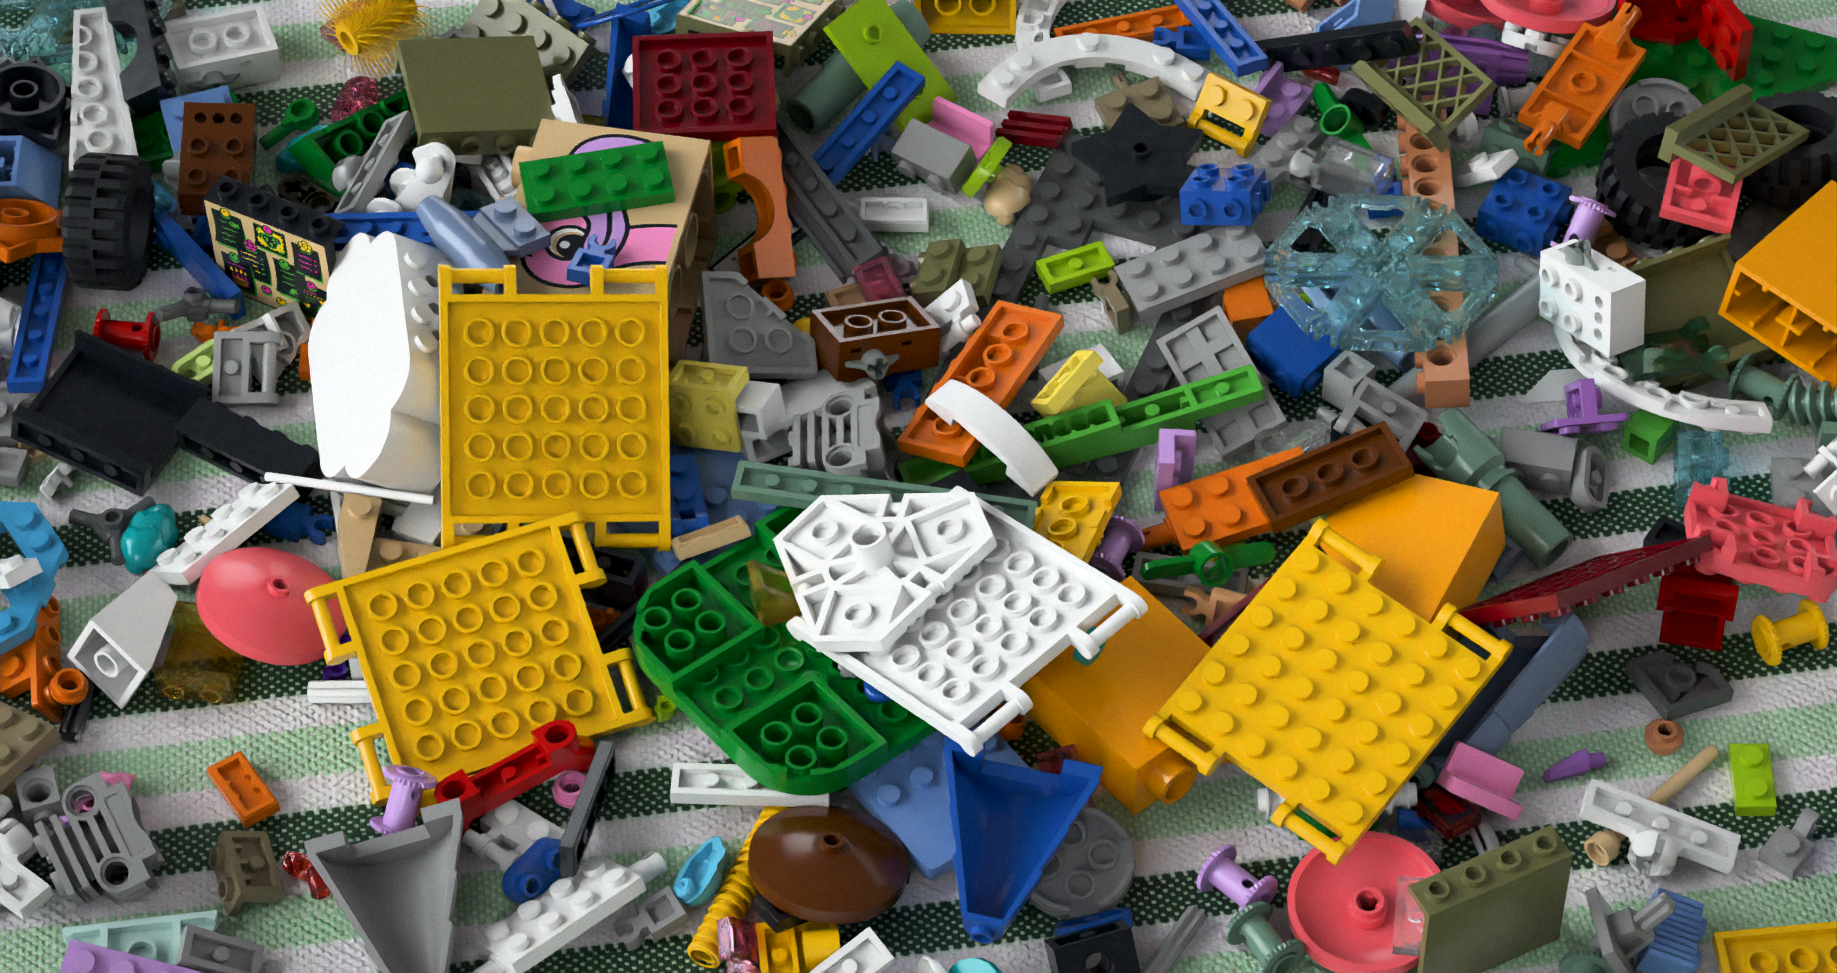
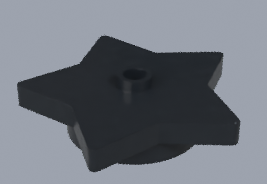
M34 56L25 63H15L1 67L0 136L23 135L40 146L57 150L63 123L70 119L71 84L65 83L63 78L55 70L47 67L39 56Z
M1128 103L1111 130L1072 142L1071 155L1099 174L1104 187L1107 207H1113L1126 201L1149 202L1165 196L1180 198L1179 190L1189 178L1186 163L1202 144L1203 130L1159 125L1134 104Z

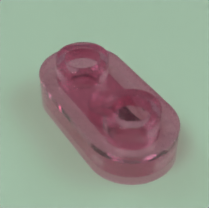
M365 76L349 79L344 84L331 110L332 123L340 121L365 107L376 104L379 98L376 82Z

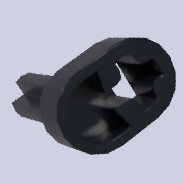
M1403 79L1402 86H1405L1407 80ZM1350 88L1339 100L1341 104L1346 105L1363 121L1364 129L1366 130L1377 129L1388 115L1387 104L1374 93L1371 94L1359 88Z

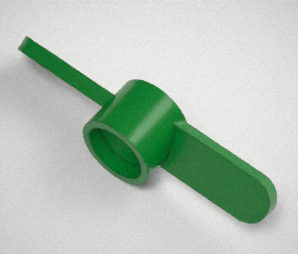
M1317 83L1313 90V100L1323 114L1320 120L1322 132L1336 145L1345 148L1361 172H1375L1379 167V160L1363 136V121L1346 105L1339 102L1328 84ZM1344 122H1346V123L1344 124V126H1343L1341 129H1339V127H1340Z
M1206 540L1194 545L1186 556L1147 562L1141 567L1140 572L1144 580L1194 574L1204 585L1219 587L1231 578L1234 569L1268 564L1274 560L1276 552L1274 546L1267 541L1221 548L1217 543ZM1218 556L1216 564L1210 570L1203 572L1206 562Z

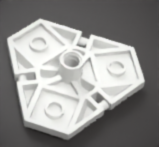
M974 492L904 493L902 502H893L890 494L821 495L773 539L817 652L886 651L925 612L936 604L935 599L937 597L947 594L953 586L963 579L962 577H965L997 547L992 530Z

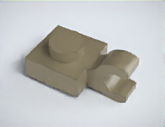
M1110 270L1108 271L1109 283L1100 284L1096 277L1091 278L1092 291L1102 301L1104 312L1117 333L1121 335L1132 330L1131 315L1134 314V307L1130 297L1127 294L1122 295L1119 291L1117 273Z

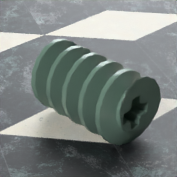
M1796 379L1788 401V414L1791 423L1794 424L1796 422L1800 426H1807L1811 423L1814 427H1820L1821 421L1837 422V386L1835 391H1832L1831 382L1825 380L1821 391H1818L1816 381L1810 380L1806 390H1804L1802 381Z

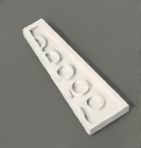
M105 7L74 10L69 175L73 171L75 161L88 152L138 156L129 107L124 102L119 77L121 67L113 28L108 22Z

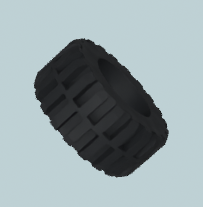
M1794 91V93L1788 94L1778 92L1774 93L1771 97L1762 96L1757 98L1755 102L1810 130V134L1805 142L1743 178L1740 192L1744 193L1752 201L1759 200L1761 205L1767 207L1774 205L1779 206L1782 210L1800 208L1831 180L1837 182V98L1834 96L1828 98L1819 92L1808 94L1804 93V91ZM1751 114L1748 115V118H1757ZM1731 127V128H1730V129H1740V130H1743V128H1734V127ZM1753 129L1754 131L1767 132L1766 130H1755V129ZM1735 140V142L1749 143V142H1747V141H1736V140ZM1759 143L1764 145H1773L1769 143ZM1741 154L1743 156H1754L1749 154Z
M1655 112L1643 114L1640 121L1638 118H1632L1624 124V127L1617 129L1606 147L1595 180L1597 202L1608 206L1609 210L1617 214L1616 218L1605 214L1606 220L1608 222L1613 220L1615 223L1613 228L1621 235L1626 233L1631 236L1630 241L1638 245L1641 242L1650 244L1649 248L1660 250L1662 246L1668 247V250L1684 244L1690 247L1697 244L1704 237L1715 234L1713 231L1659 217L1664 194L1651 188L1638 172L1639 169L1650 166L1670 169L1671 163L1669 164L1658 158L1666 126L1682 118L1674 116V112H1662L1661 116H1656ZM1712 138V139H1711V140H1721V141H1725L1724 139H1715V138Z
M88 152L79 157L73 165V171L70 172L69 184L66 187L64 196L62 251L65 256L64 265L68 271V277L80 288L131 291L142 283V278L146 275L147 264L150 263V252L154 241L155 189L154 182L151 180L152 173L148 168L147 162L137 155Z

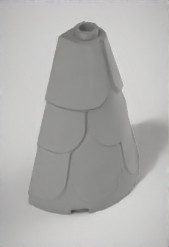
M459 798L420 808L423 825L350 845L343 831L304 841L308 859L337 899L338 907L364 941L366 953L381 973H449L455 936V927L452 921L459 882L457 869L464 820Z

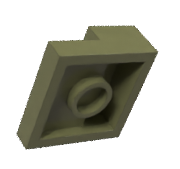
M961 238L929 242L926 252H921L918 256V266L920 269L918 278H912L910 281L912 297L925 309L962 278L971 283L978 307L988 306L1004 256L1000 245L994 244L966 248Z

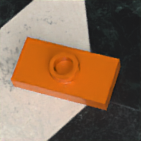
M242 751L206 768L208 777L245 829L280 811L279 802Z

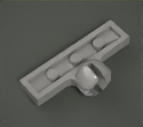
M409 110L385 120L365 155L362 157L352 155L340 160L336 164V168L332 172L334 187L338 191L346 188L347 190L334 213H366L368 204L384 188L386 175L398 163L399 158L397 156L401 148L412 138L410 132L415 123L413 115Z
M1296 114L1246 164H1252L1254 168H1265L1266 180H1270L1272 191L1282 182H1288L1290 186L1305 192L1311 191L1322 171V166L1318 163H1325L1326 161L1320 152L1313 149L1325 138L1326 134L1322 132L1319 122L1314 121L1310 117Z

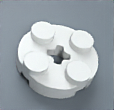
M1505 21L1500 40L1508 45L1528 49L1557 59L1571 41V39L1553 34L1550 40V33L1528 28L1524 32V27Z

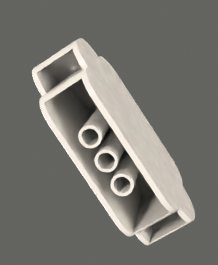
M385 231L377 237L358 233L347 243L337 257L331 277L328 280L327 300L320 308L314 320L308 342L320 467L322 473L329 478L363 486L429 495L441 481L438 266L451 265V268L458 267L439 248L389 231ZM452 284V294H464L463 284Z

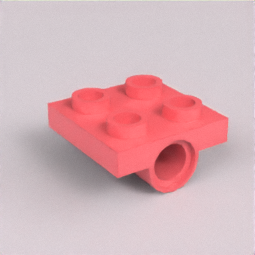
M1680 157L1671 162L1659 217L1720 234H1730L1743 179L1732 185Z

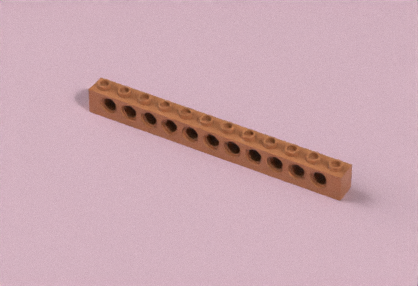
M1422 95L1421 103L1434 101L1435 95ZM1446 108L1441 109L1440 120L1442 122L1447 119ZM1397 114V131L1404 132L1398 133L1399 154H1406V156H1400L1401 177H1408V179H1402L1403 200L1410 201L1403 202L1404 223H1411V225H1405L1406 247H1413V249H1407L1408 271L1415 270V273H1409L1410 295H1417V297H1411V319H1419V322H1412L1413 344L1421 345L1414 347L1415 369H1422L1423 371L1416 372L1417 394H1424L1425 409L1470 407V375L1450 146L1441 153Z

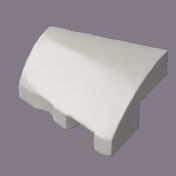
M293 301L231 331H274L281 333V345L277 346V383V378L296 357V352L300 348L301 343H305L308 340L311 328L297 301ZM253 345L252 374L262 384L263 345Z

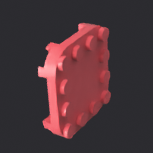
M1714 476L1709 485H1701L1694 481L1683 512L1686 538L1710 534L1714 548L1699 555L1701 561L1694 564V568L1697 571L1706 575L1719 573L1746 585L1755 583L1767 586L1781 594L1791 592L1804 595L1817 603H1826L1837 587V549L1834 538L1837 530V519L1835 516H1829L1828 518L1812 511L1813 501L1799 497L1794 510L1731 494L1728 491L1727 479Z

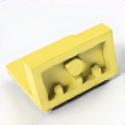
M1076 350L1030 404L1043 418H1047L1110 398L1113 407L1127 403V398L1098 369L1104 360L1094 350Z
M681 359L678 361L669 374V422L675 445L738 453L743 449L744 445L735 400L750 379L748 367Z

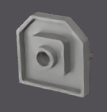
M1597 887L1586 890L1585 894L1597 934L1592 937L1596 952L1603 955L1615 973H1637L1633 956L1656 939L1653 928L1676 910V903L1667 893H1661L1639 911L1628 907L1614 913Z

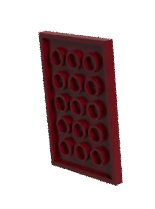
M1710 534L1599 555L1459 609L1458 613L1482 629L1489 627V622H1493L1494 628L1517 622L1516 617H1520L1522 623L1543 618V612H1548L1549 618L1562 616L1572 612L1571 605L1573 604L1578 608L1598 602V594H1601L1602 597H1608L1624 592V584H1627V587H1633L1650 581L1649 574H1652L1653 577H1659L1675 572V564L1678 567H1684L1701 561L1700 554L1714 548Z

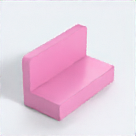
M937 96L932 101L933 119L927 125L971 145L978 160L972 169L974 170L994 143V123Z
M1456 741L1436 783L1457 796L1514 821H1517L1523 809L1520 804L1512 800V797L1524 771L1461 741Z

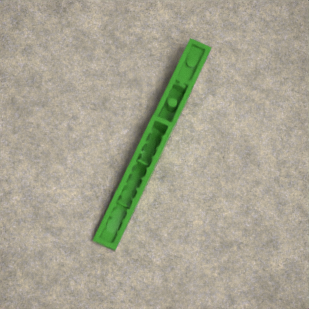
M1249 364L1113 407L1110 398L1022 425V427L1045 451L1055 467L1062 468L1158 443L1159 429L1196 431L1195 421L1263 400L1265 395L1253 365ZM983 444L980 445L966 467L963 468L977 485L1010 479L1005 474L1007 465ZM924 457L898 464V470L903 483L928 486L963 468Z

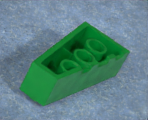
M406 89L376 104L365 107L340 121L338 120L319 131L304 136L289 147L288 151L319 187L341 198L347 188L338 191L334 187L332 172L336 168V164L340 160L352 155L361 157L365 155L385 120L407 110L412 113ZM415 125L410 132L412 135L416 132Z

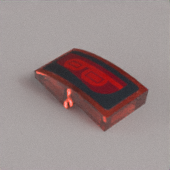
M1436 781L1427 788L1417 790V806H1410V810L1417 812V817L1426 821L1429 820L1448 841L1481 824V812L1467 799L1449 792L1436 783Z

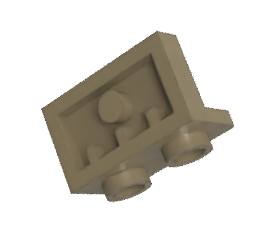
M267 831L221 832L215 847L210 849L209 866L211 870L215 871L218 881V896L221 901H224L227 915L237 916L243 902L281 903L286 892Z

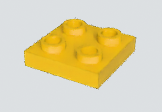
M809 921L776 934L766 922L755 923L761 973H809L841 948L837 924Z

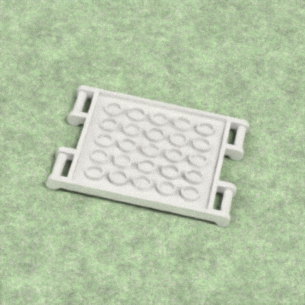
M955 486V487H954L952 490H950L949 492H968V491L965 490V489H963V488L960 487V486ZM978 497V502L997 543V547L965 577H962L963 579L953 586L947 594L937 597L935 599L936 604L925 612L886 651L822 652L961 745L963 750L972 757L982 751L984 748L983 744L1018 714L1025 715L1033 708L1031 699L1019 687L1067 647L1072 645L1086 659H1092L1099 653V647L1133 618L1139 619L1148 612L1146 602L1138 594ZM1119 604L1123 606L1090 634L1085 633ZM803 615L800 617L794 616L786 623V627L791 635L798 641L804 640L815 648ZM1004 700L1007 701V703L1003 707H1001L997 712H995L991 717H989L973 732L969 730L983 717H985L989 712H991L995 707H997L1001 702H1003Z

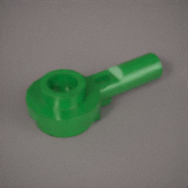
M301 98L294 100L284 112L285 118L281 120V124L259 139L260 145L267 151L294 130H310L311 127L319 123L321 118L319 108L309 99Z

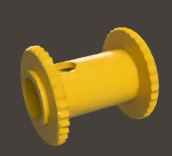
M1808 598L1799 601L1800 604H1798V614L1775 622H1771L1769 618L1761 614L1753 618L1751 624L1752 638L1758 653L1768 665H1779L1783 658L1782 651L1810 642L1814 649L1816 648L1817 650L1827 647L1829 642L1827 621L1822 610L1814 601Z

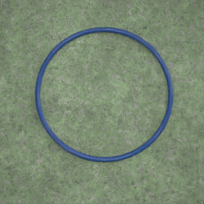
M639 0L626 5L634 9L612 15L615 9L582 20L575 26L577 29L595 26L675 0Z

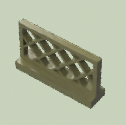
M1416 16L1409 25L1414 35L1420 30L1423 32L1422 43H1419L1420 46L1417 54L1420 53L1418 64L1405 66L1407 56L1398 57L1396 68L1381 69L1392 59L1387 58L1373 60L1368 64L1365 61L1359 60L1351 69L1367 88L1436 149L1443 153L1452 144L1447 136L1498 86ZM1442 49L1439 60L1427 62L1429 51ZM1461 65L1459 76L1446 78L1448 67ZM1439 69L1437 80L1424 82L1427 71ZM1416 74L1415 84L1402 86L1404 76ZM1480 81L1483 83L1474 93L1466 94L1467 84ZM1458 86L1455 97L1443 99L1445 88ZM1435 90L1434 101L1421 103L1423 92ZM1455 106L1454 112L1442 122L1440 120L1441 109Z
M1741 83L1666 126L1658 158L1670 164L1681 157L1733 185L1808 140L1810 130L1752 101L1751 97L1754 89ZM1751 114L1757 118H1748V115ZM1731 127H1734V128H1743V130H1740V129H1730V128H1731ZM1753 129H1755V130H1766L1767 132L1754 131ZM1712 138H1715V139H1724L1725 141H1721V140H1711V139H1712ZM1735 140H1736V141H1747V142H1749V143L1735 142ZM1759 143H1769L1773 145H1764ZM1716 152H1727L1730 154H1721ZM1741 154H1749L1754 156H1743ZM1727 166H1735L1736 169L1732 170Z

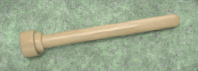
M1714 745L1706 746L1652 793L1647 800L1664 805L1718 757V748ZM1613 830L1597 831L1585 841V852L1597 865L1607 866L1619 855L1621 842L1626 836Z

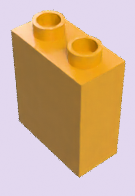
M1831 180L1736 262L1718 314L1822 383L1825 380L1830 381L1833 390L1837 386V182Z
M1415 474L1410 479L1334 509L1328 513L1325 519L1331 524L1332 530L1368 554L1373 555L1375 553L1385 559L1382 570L1371 582V585L1430 624L1436 619L1439 611L1447 602H1450L1459 609L1476 602L1506 546L1499 492ZM1320 543L1329 557L1356 575L1363 569L1327 544ZM1449 627L1444 632L1454 640H1456L1459 634L1458 631L1449 629Z
M1129 576L1120 584L1138 594L1146 602L1148 612L1139 619L1133 618L1110 637L1098 658L1091 665L1084 666L1074 660L1073 652L1075 647L1070 645L1019 688L1029 696L1033 703V708L1026 714L1075 761L1103 766L1099 783L1133 816H1136L1157 800H1160L1165 805L1175 803L1191 789L1196 780L1197 773L1199 772L1197 771V765L1158 738L1154 740L1143 733V728L1149 718L1162 708L1211 648L1137 580ZM1119 604L1094 626L1099 627L1123 606ZM1171 721L1167 725L1206 753L1212 750V748ZM1226 758L1222 761L1224 764L1232 763Z

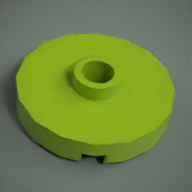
M1003 136L997 138L961 186V192L971 199L985 181H988L990 184L994 181L1003 168L999 163L1010 149L1011 141Z

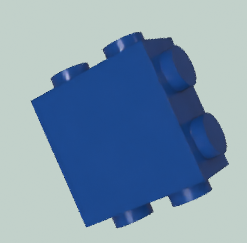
M1211 163L1195 168L1179 190L1182 225L1252 226L1258 215L1263 212L1266 203L1271 200L1272 187L1270 180H1266L1265 168H1254L1252 164H1238L1233 166V168H1219V165Z
M1512 166L1496 181L1480 206L1476 235L1540 258V251L1547 249L1548 246L1552 247L1550 245L1551 241L1557 242L1562 223L1568 224L1573 215L1575 205L1569 199L1572 195V188Z
M1294 294L1248 334L1244 348L1254 365L1270 378L1280 390L1286 391L1296 400L1306 390L1312 392L1319 386L1323 380L1324 368L1346 349L1349 338L1334 332L1326 319L1319 315L1310 304L1303 302Z

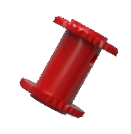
M101 309L95 319L93 335L124 350L143 351L144 358L153 362L156 359L160 345V322L157 321L155 312H149L145 322L111 320L108 309Z

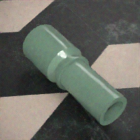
M899 0L889 6L920 48H922L930 39V28L920 11L906 0ZM837 49L822 63V69L787 100L786 108L789 116L797 126L807 133L816 134L868 88Z
M1459 408L1447 410L1438 416L1437 420L1443 425L1445 433L1426 448L1422 449L1419 445H1416L1413 448L1414 454L1439 479L1499 492L1505 534L1523 549L1525 556L1538 569H1544L1554 563L1569 548L1574 536L1517 479L1518 472L1514 468L1507 469L1505 467V454Z

